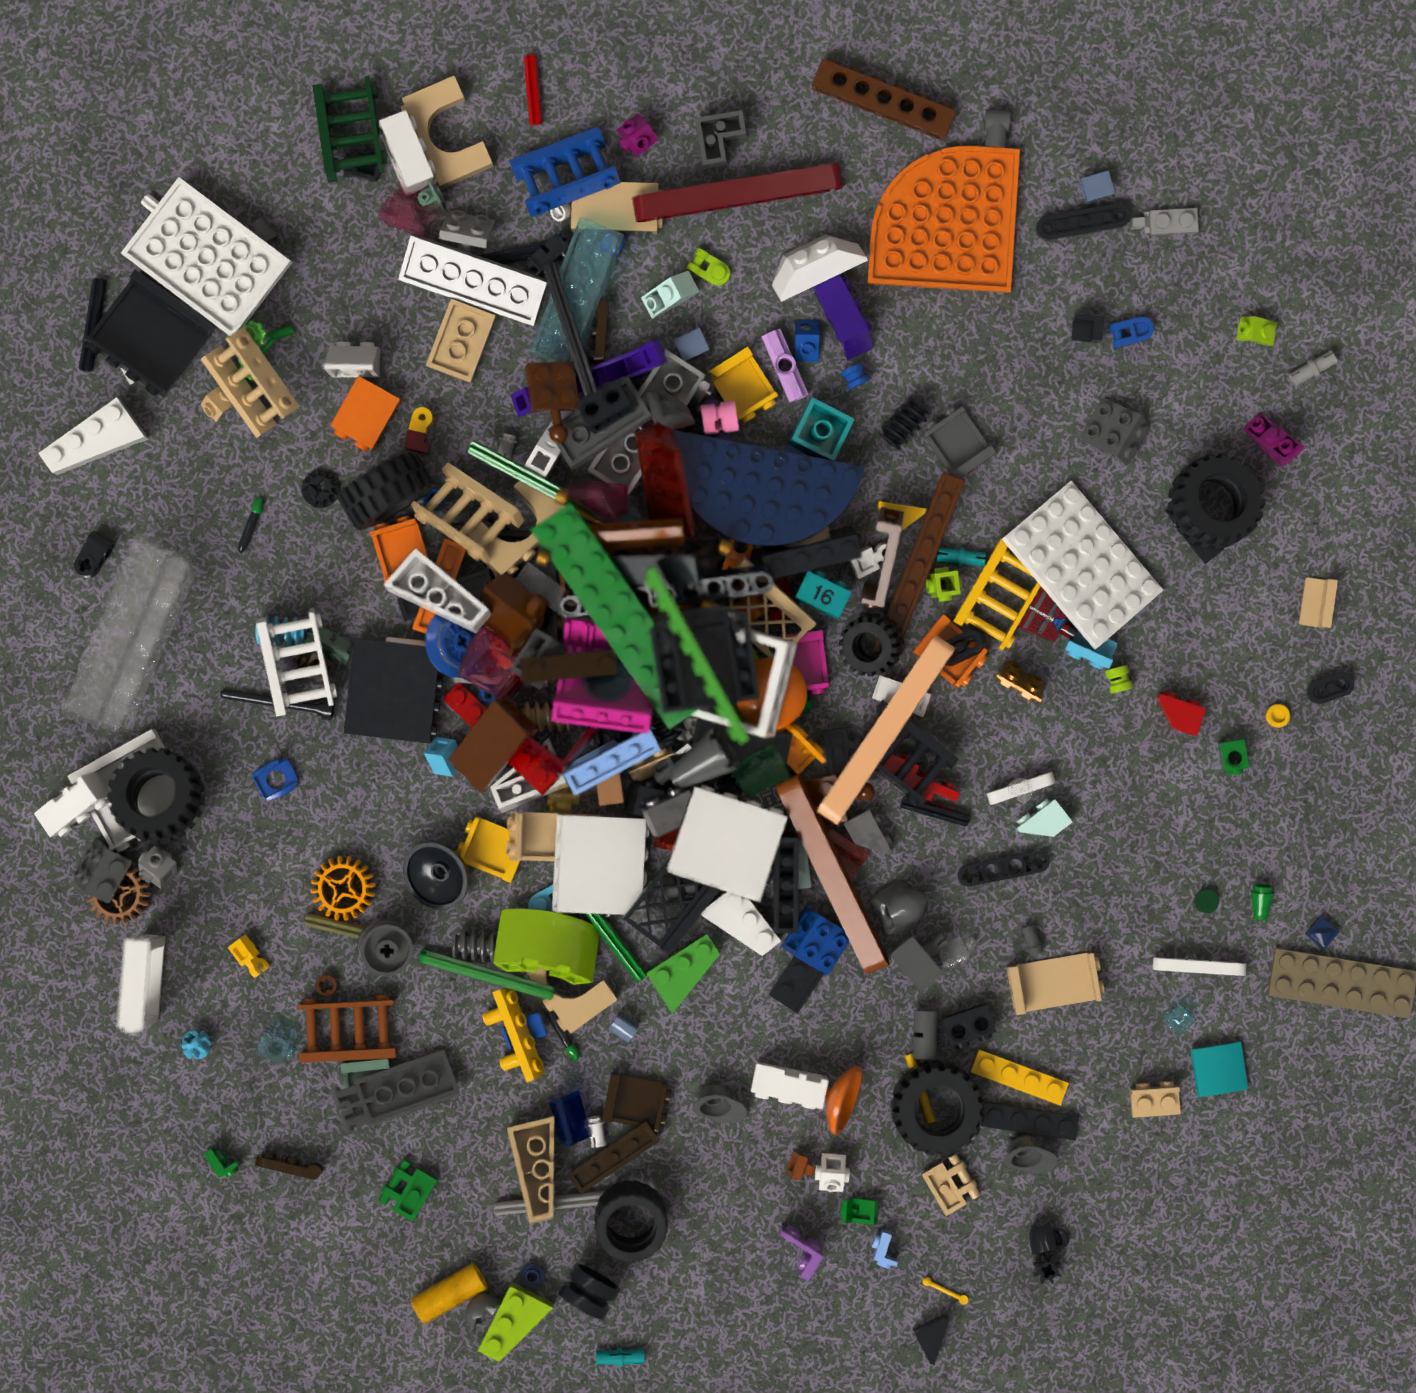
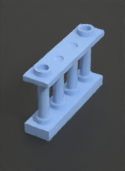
M649 729L648 734L633 732L631 738L621 743L611 740L575 759L563 775L574 795H577L659 752L661 749L651 729Z

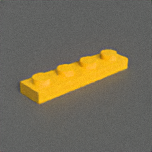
M980 1049L977 1051L970 1070L971 1073L1060 1106L1069 1084L1061 1079Z

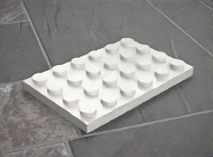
M180 177L177 178L121 252L123 256L229 336L244 327L292 264L289 259Z
M1072 481L1002 538L1004 543L1094 649L1102 645L1163 591L1161 586Z

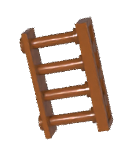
M388 994L375 995V1000L317 1002V998L303 999V1003L297 1005V1010L306 1009L307 1047H305V1051L299 1053V1063L396 1058L398 1056L397 1046L392 1047L391 1042H389L387 1005H394L395 998L389 999ZM364 1006L378 1007L379 1043L374 1048H368L367 1044H365ZM330 1008L331 1045L329 1050H320V1047L317 1046L315 1009ZM339 1008H354L355 1044H353V1049H344L343 1045H341Z

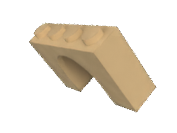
M455 76L402 98L404 105L400 106L402 111L406 110L408 116L414 117L418 128L415 130L417 138L422 137L427 149L424 152L427 161L431 160L435 167L436 173L433 174L434 185L439 184L442 190L494 167L483 141L461 151L451 153L438 149L430 140L429 130L434 118L439 113L465 102Z
M522 481L514 485V493L533 511L537 520L536 525L566 506L555 503V499ZM480 521L467 537L478 543L489 528ZM533 533L525 540L513 543L503 541L496 536L485 548L490 561L488 564L484 563L496 576L507 574L513 576L519 570L517 566L523 561L528 562L536 554L535 550L541 544Z
M537 968L536 973L526 972L531 978L530 980L550 985L547 979V970ZM603 979L580 996L565 997L555 992L552 1000L543 999L542 1002L550 1012L555 1011L559 1017L556 1021L563 1031L568 1029L571 1034L618 1000V997L605 979Z

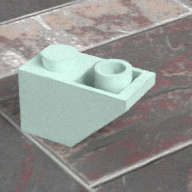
M689 271L668 278L642 296L641 299L651 318H655L687 301L700 291Z
M1046 798L1036 806L1038 811L1031 816L1029 813H1026L1018 819L1019 825L1015 829L1022 833L1054 837L1070 825L1072 821L1055 799L1049 801Z

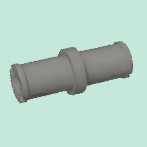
M1329 350L1313 361L1311 359L1306 361L1304 366L1288 373V376L1296 387L1313 376L1315 378L1318 377L1320 372L1337 364L1338 361L1334 353L1332 354V351Z

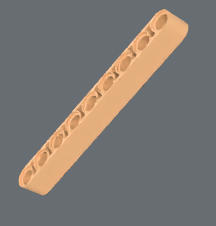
M937 635L933 637L818 808V813L836 825L840 822L954 652L955 647Z

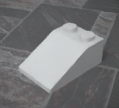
M336 342V346L329 347L324 362V370L331 377L360 376L362 378H380V348L375 347L372 342H361L360 346H351L350 342Z

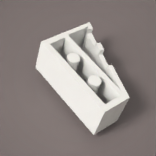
M98 771L79 776L76 779V784L70 788L68 786L63 789L62 794L52 798L34 813L49 837L56 835L63 837L72 831L71 826L74 823L78 822V824H81L90 818L91 815L89 813L96 808L98 811L109 804L107 793H112V791Z
M726 891L710 903L701 914L761 956L781 942V939L774 933L773 929L748 898Z
M756 1061L751 1092L755 1093V1097L769 1099L770 1096L778 1098V1102L786 1104L795 1102L802 1104V1107L823 1109L828 1078L820 1074Z

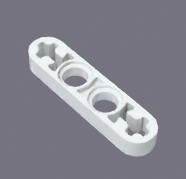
M1153 957V970L1246 976V963Z

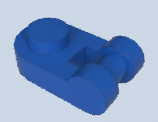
M1137 317L1108 325L1110 333H1113L1114 341L1112 343L1114 349L1148 340L1154 331L1152 321L1146 317ZM1128 328L1130 337L1123 338L1122 330Z

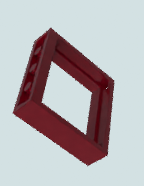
M516 675L497 699L505 695L512 699L525 683H522L521 678ZM585 680L588 690L594 696L604 700H611ZM591 726L563 761L531 737L527 738L522 746L526 748V752L535 759L538 757L544 761L545 766L550 771L563 775L601 727Z

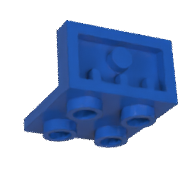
M806 906L798 918V933H789L781 947L825 975H829L850 941L844 929Z

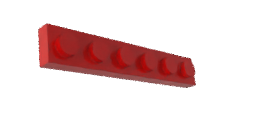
M460 683L442 699L471 728L474 727L487 710ZM521 745L508 763L543 796L559 778L538 757L537 759L531 757L526 752V748Z

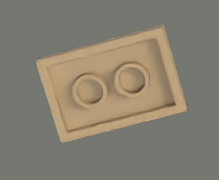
M451 299L426 367L471 383L496 315Z

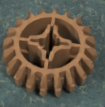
M132 863L125 875L135 885L126 886L121 882L119 889H129V891L123 892L120 895V899H117L118 896H113L111 899L115 903L116 908L118 907L119 912L108 909L102 900L94 896L86 899L87 903L93 901L95 905L90 907V911L100 910L96 915L98 919L104 914L106 915L104 918L105 923H109L113 917L114 925H119L120 918L123 924H128V915L133 921L137 920L135 911L143 914L145 911L140 905H149V902L143 900V897L151 896V892H144V888L150 887V883L142 884L141 880L143 878L137 876L139 867L131 871ZM137 892L134 904L127 910V896L130 893Z

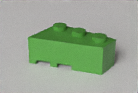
M706 933L646 972L672 1014L718 958L720 952L708 933Z

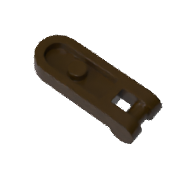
M603 299L597 300L594 304L598 320L597 324L592 325V338L596 339L595 348H590L589 362H594V366L604 363L609 307L607 301Z
M263 1151L262 1154H257L256 1166L308 1179H317L323 1172V1167L318 1162L305 1165L299 1163L300 1159L286 1156L284 1160L276 1158L277 1154L269 1151Z

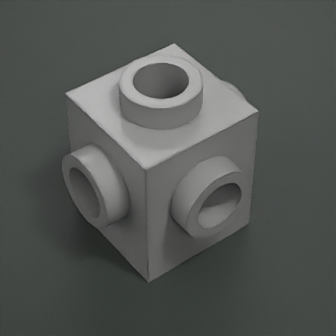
M153 846L150 851L146 850L138 859L139 875L144 881L152 882L160 889L177 873L176 862L172 860V856L166 850H159L156 846Z

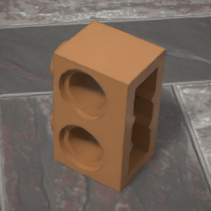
M621 773L615 774L596 784L600 806L625 802Z

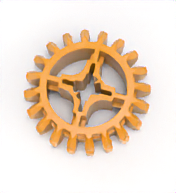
M338 856V864L335 863L333 858L328 859L330 867L322 863L320 866L324 872L322 873L317 870L314 873L320 879L311 880L312 884L318 885V888L311 889V893L319 894V897L314 898L313 902L316 903L321 900L323 904L318 907V910L321 911L327 907L328 910L325 914L327 917L334 911L335 920H339L341 913H343L344 920H349V912H351L354 918H357L358 913L356 909L365 913L366 909L362 904L364 903L369 906L372 904L371 900L367 899V896H375V892L369 891V888L375 887L376 883H368L367 879L374 877V875L371 873L365 876L364 872L369 867L365 865L361 869L358 868L361 864L359 859L355 861L354 865L351 864L352 856L347 857L346 863H344L342 856ZM334 869H349V872L342 880L333 878L329 874ZM355 874L361 880L362 894L353 888L352 882ZM347 881L350 892H343L339 895L337 884H343ZM325 882L334 890L331 902L325 895ZM346 896L358 901L352 907H337L342 898Z

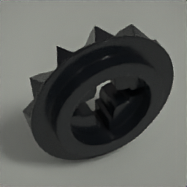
M315 470L308 473L302 481V495L311 506L325 508L337 500L340 491L339 482L329 471ZM324 479V487L328 491H330V493L321 492L320 495H318L317 497V490H315L314 487L311 486V484L320 485V483Z

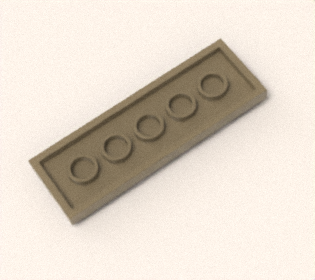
M1275 948L1267 995L1410 1019L1416 987V971Z

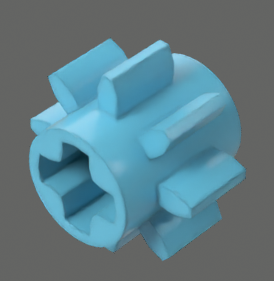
M192 1030L184 1035L180 1046L188 1059L194 1056L197 1060L208 1055L212 1043L204 1030L200 1033Z

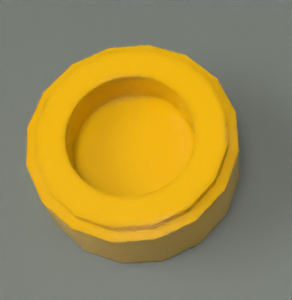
M1273 704L1266 711V721L1272 727H1283L1289 722L1290 712L1282 704Z

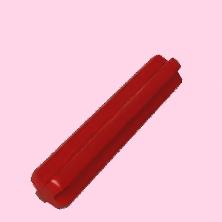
M530 54L524 56L529 123L531 126L542 125L537 57Z

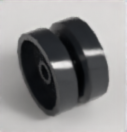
M576 1263L569 1274L574 1282H565L558 1294L566 1302L585 1314L599 1320H604L610 1310L606 1301H615L621 1289L604 1275L590 1267Z

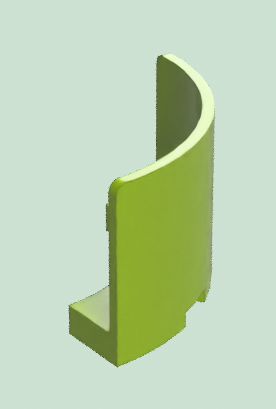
M504 909L500 915L493 964L506 972L536 973L537 968L548 970L549 976L560 978L572 985L593 983L600 933L594 925L565 914L535 909Z

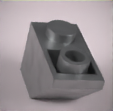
M677 787L668 791V796L659 799V797H656L646 802L647 806L642 808L641 811L653 836L659 837L680 826L691 796L689 790Z
M868 809L843 823L855 845L885 854L892 852L890 847L893 846V843L887 832L882 834L878 826L882 823L876 812L871 813Z

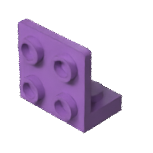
M790 1224L787 1227L781 1225L779 1228L780 1236L806 1251L798 1262L800 1277L809 1281L824 1257L820 1247L821 1244L811 1237H808L807 1240L801 1237L800 1231Z

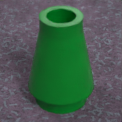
M1267 884L1253 885V890H1251L1253 919L1268 920V913L1275 893L1272 891L1273 886Z

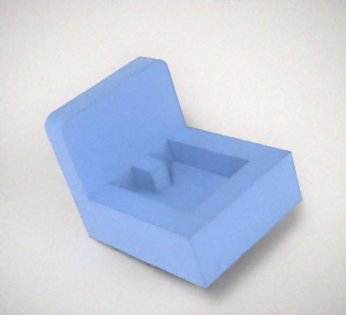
M881 1229L880 1235L875 1234L872 1248H875L873 1258L877 1261V1265L890 1269L891 1265L897 1267L898 1260L886 1256L892 1234L890 1231Z

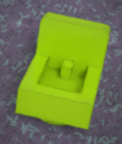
M1257 316L1241 317L1238 325L1237 340L1274 346L1277 322Z

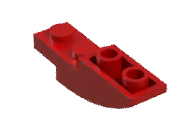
M902 754L900 758L891 755L883 766L895 775L909 756ZM917 764L913 766L902 780L913 790L926 775L921 772L920 776L916 775L919 768ZM932 781L921 796L931 801L934 793L957 802L960 793L955 791L957 787L945 781L940 785Z

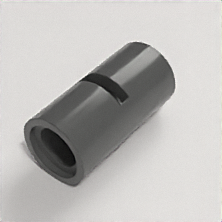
M914 1010V1059H937V1010Z

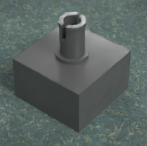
M941 932L924 946H920L909 933L888 951L920 992L943 974L933 962V957L950 944L946 939L940 942L945 938Z

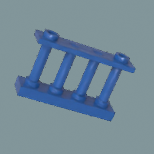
M599 126L509 160L516 180L524 179L531 198L526 199L525 203L531 217L544 214L554 208L620 184L615 166L607 168L600 149L606 148ZM591 153L598 172L585 177L577 158ZM569 162L576 181L562 186L555 167ZM546 170L553 189L540 194L533 175Z

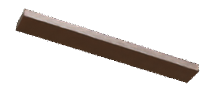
M942 472L886 615L890 617L889 622L895 621L898 624L895 626L897 631L901 629L903 634L899 635L900 639L904 638L965 483L964 479L946 472ZM877 638L873 651L881 653L882 643Z

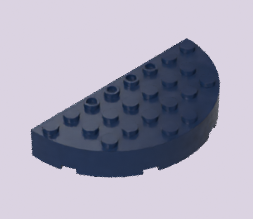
M675 430L673 435L674 470L682 494L690 507L704 523L721 535L751 546L778 547L790 545L811 538L823 531L848 506L857 491L864 467Z

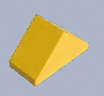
M881 501L877 504L879 511L881 507L904 512L901 531L926 513V508Z

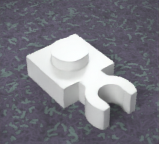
M879 543L875 550L867 546L861 549L862 558L850 560L855 576L858 579L880 569L878 562L884 561L882 550L887 547V543Z

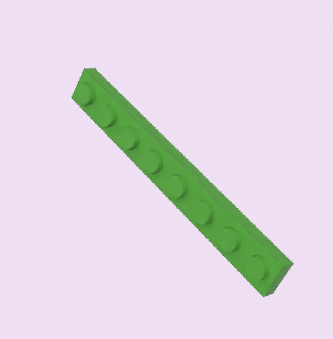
M654 566L645 570L647 576L644 577L650 591L656 590L659 598L655 599L662 612L667 610L671 617L667 622L673 633L679 632L683 640L679 643L684 653L692 655L695 662L691 663L697 676L703 675L706 681L703 687L709 698L715 697L718 703L715 709L720 718L724 719L726 717L730 724L726 729L732 740L738 739L740 744L744 743L749 738L656 568Z

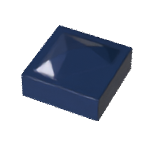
M1319 916L1306 931L1305 935L1325 950L1339 931L1326 919Z

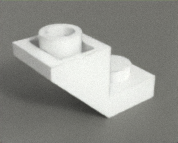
M879 676L872 698L879 702L884 700L889 704L902 683ZM926 693L912 714L924 717L931 694Z

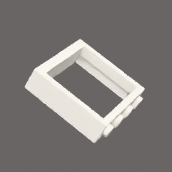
M749 629L752 641L776 647L777 651L759 725L756 726L740 721L745 732L764 738L775 737L797 643ZM703 708L692 714L695 717L730 726L726 717L721 719L719 714L704 710Z
M140 934L125 939L118 1028H125L124 1032L138 1034L139 1031L148 1029V1027H152L153 1024L159 1021L166 936Z

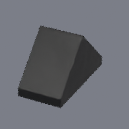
M945 1314L913 1329L929 1363L935 1365L949 1322V1317Z

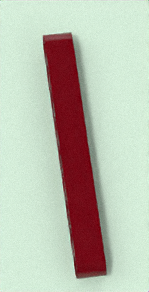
M834 163L637 195L632 197L635 220L639 223L830 192V189L833 188L836 191L843 188L839 164Z

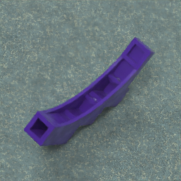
M660 339L629 353L590 368L597 389L600 390L602 385L609 381L618 380L620 382L629 377L633 382L645 376L647 372L667 363V359ZM576 372L578 399L585 395ZM524 387L511 394L518 417L538 413L531 412L528 387Z

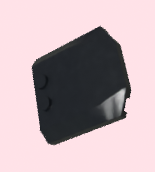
M721 605L680 612L729 703L760 699L747 614ZM667 616L650 628L663 714L717 706L718 703L715 697L709 698L703 687L706 684L703 675L697 676L691 665L695 661L690 653L688 655L684 653L679 643L683 639L679 632L673 633L667 622L671 617Z

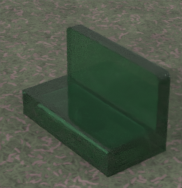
M774 744L734 763V765L739 763V769L734 771V774L746 798H750L789 778L787 769Z

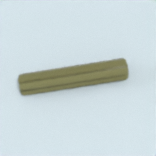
M310 913L306 915L304 921L305 926L358 938L359 933L364 927Z

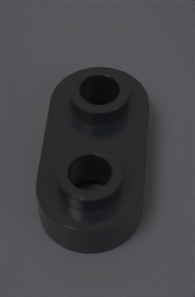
M969 630L946 640L947 643L955 647L953 657L949 658L945 665L954 666L979 654L984 647V641L980 634ZM971 642H976L974 647L969 648Z
M1339 672L1312 681L1306 689L1307 698L1312 703L1322 704L1346 696L1353 691L1354 680L1348 673ZM1339 680H1343L1345 683L1342 689L1337 687ZM1317 687L1322 690V694L1319 697L1314 694V690Z

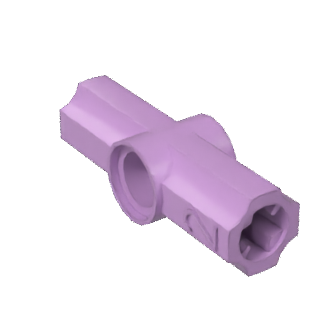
M781 329L763 335L761 338L789 403L808 396L809 394L798 371L795 359L792 357ZM788 360L792 365L791 370L787 372L781 371L778 367L779 362Z

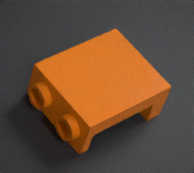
M358 376L330 425L335 429L333 434L344 440L350 437L356 441L354 445L365 452L368 449L374 451L380 436L402 401Z
M410 516L397 519V524L388 526V523H382L374 526V531L370 532L384 576V583L415 548L428 558L416 518L411 519Z
M943 614L912 653L920 658L935 635L946 641L964 632ZM971 642L969 648L974 647L976 642ZM984 647L979 654L954 666L944 665L939 674L954 687L959 688L960 685L965 687L973 677L970 673L975 666L980 668L988 659L985 655L988 650Z

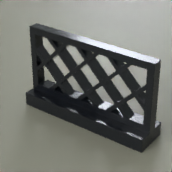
M672 855L622 917L623 920L653 941L668 955L721 890L705 884L698 890L697 885L702 883L696 881L680 883L678 875H676L677 884L663 885L662 876L665 872H668L667 869ZM660 881V886L654 887ZM694 885L695 895L693 898L682 900L680 887ZM678 888L679 900L665 902L663 889ZM661 890L662 903L648 904L647 895L650 891ZM645 899V905H640ZM680 904L681 913L678 917L667 919L666 906ZM663 906L664 919L650 921L649 908ZM646 909L647 922L637 923L630 917L635 910ZM673 922L671 926L668 928V923ZM665 923L666 932L659 940L652 934L651 925ZM648 925V931L642 926Z

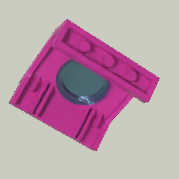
M566 617L563 647L567 650L564 654L613 649L593 620ZM617 655L618 674L558 680L557 692L553 702L552 721L648 734L653 705Z

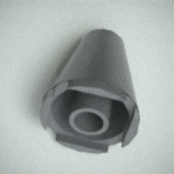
M713 727L708 730L671 767L672 773L669 775L675 786L680 785L682 788H686L739 769V763L734 765L733 760L737 757L723 734L718 737L714 733L718 731L717 728Z

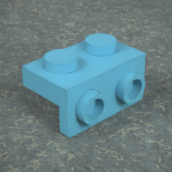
M1078 631L1073 640L1067 638L1064 646L1069 656L1081 660V657L1090 660V665L1102 670L1103 667L1110 668L1113 662L1112 656L1118 644L1111 639H1107L1097 649H1094Z

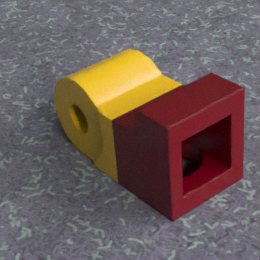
M419 407L413 412L404 446L406 450L426 455L430 454L431 445L425 442L428 429L434 423V417L429 409Z

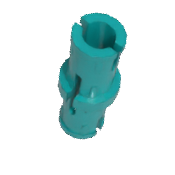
M939 547L937 551L936 562L958 563L957 566H963V564L985 566L986 552L968 551L963 547L959 549Z
M618 1347V1350H596L597 1366L618 1365V1367H623V1364L645 1365L644 1349L623 1350V1347Z

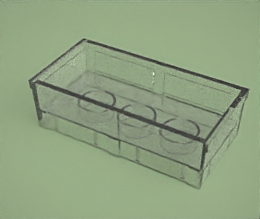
M139 533L136 534L60 714L67 717H76L115 732H128L131 730L201 564L158 544V541Z

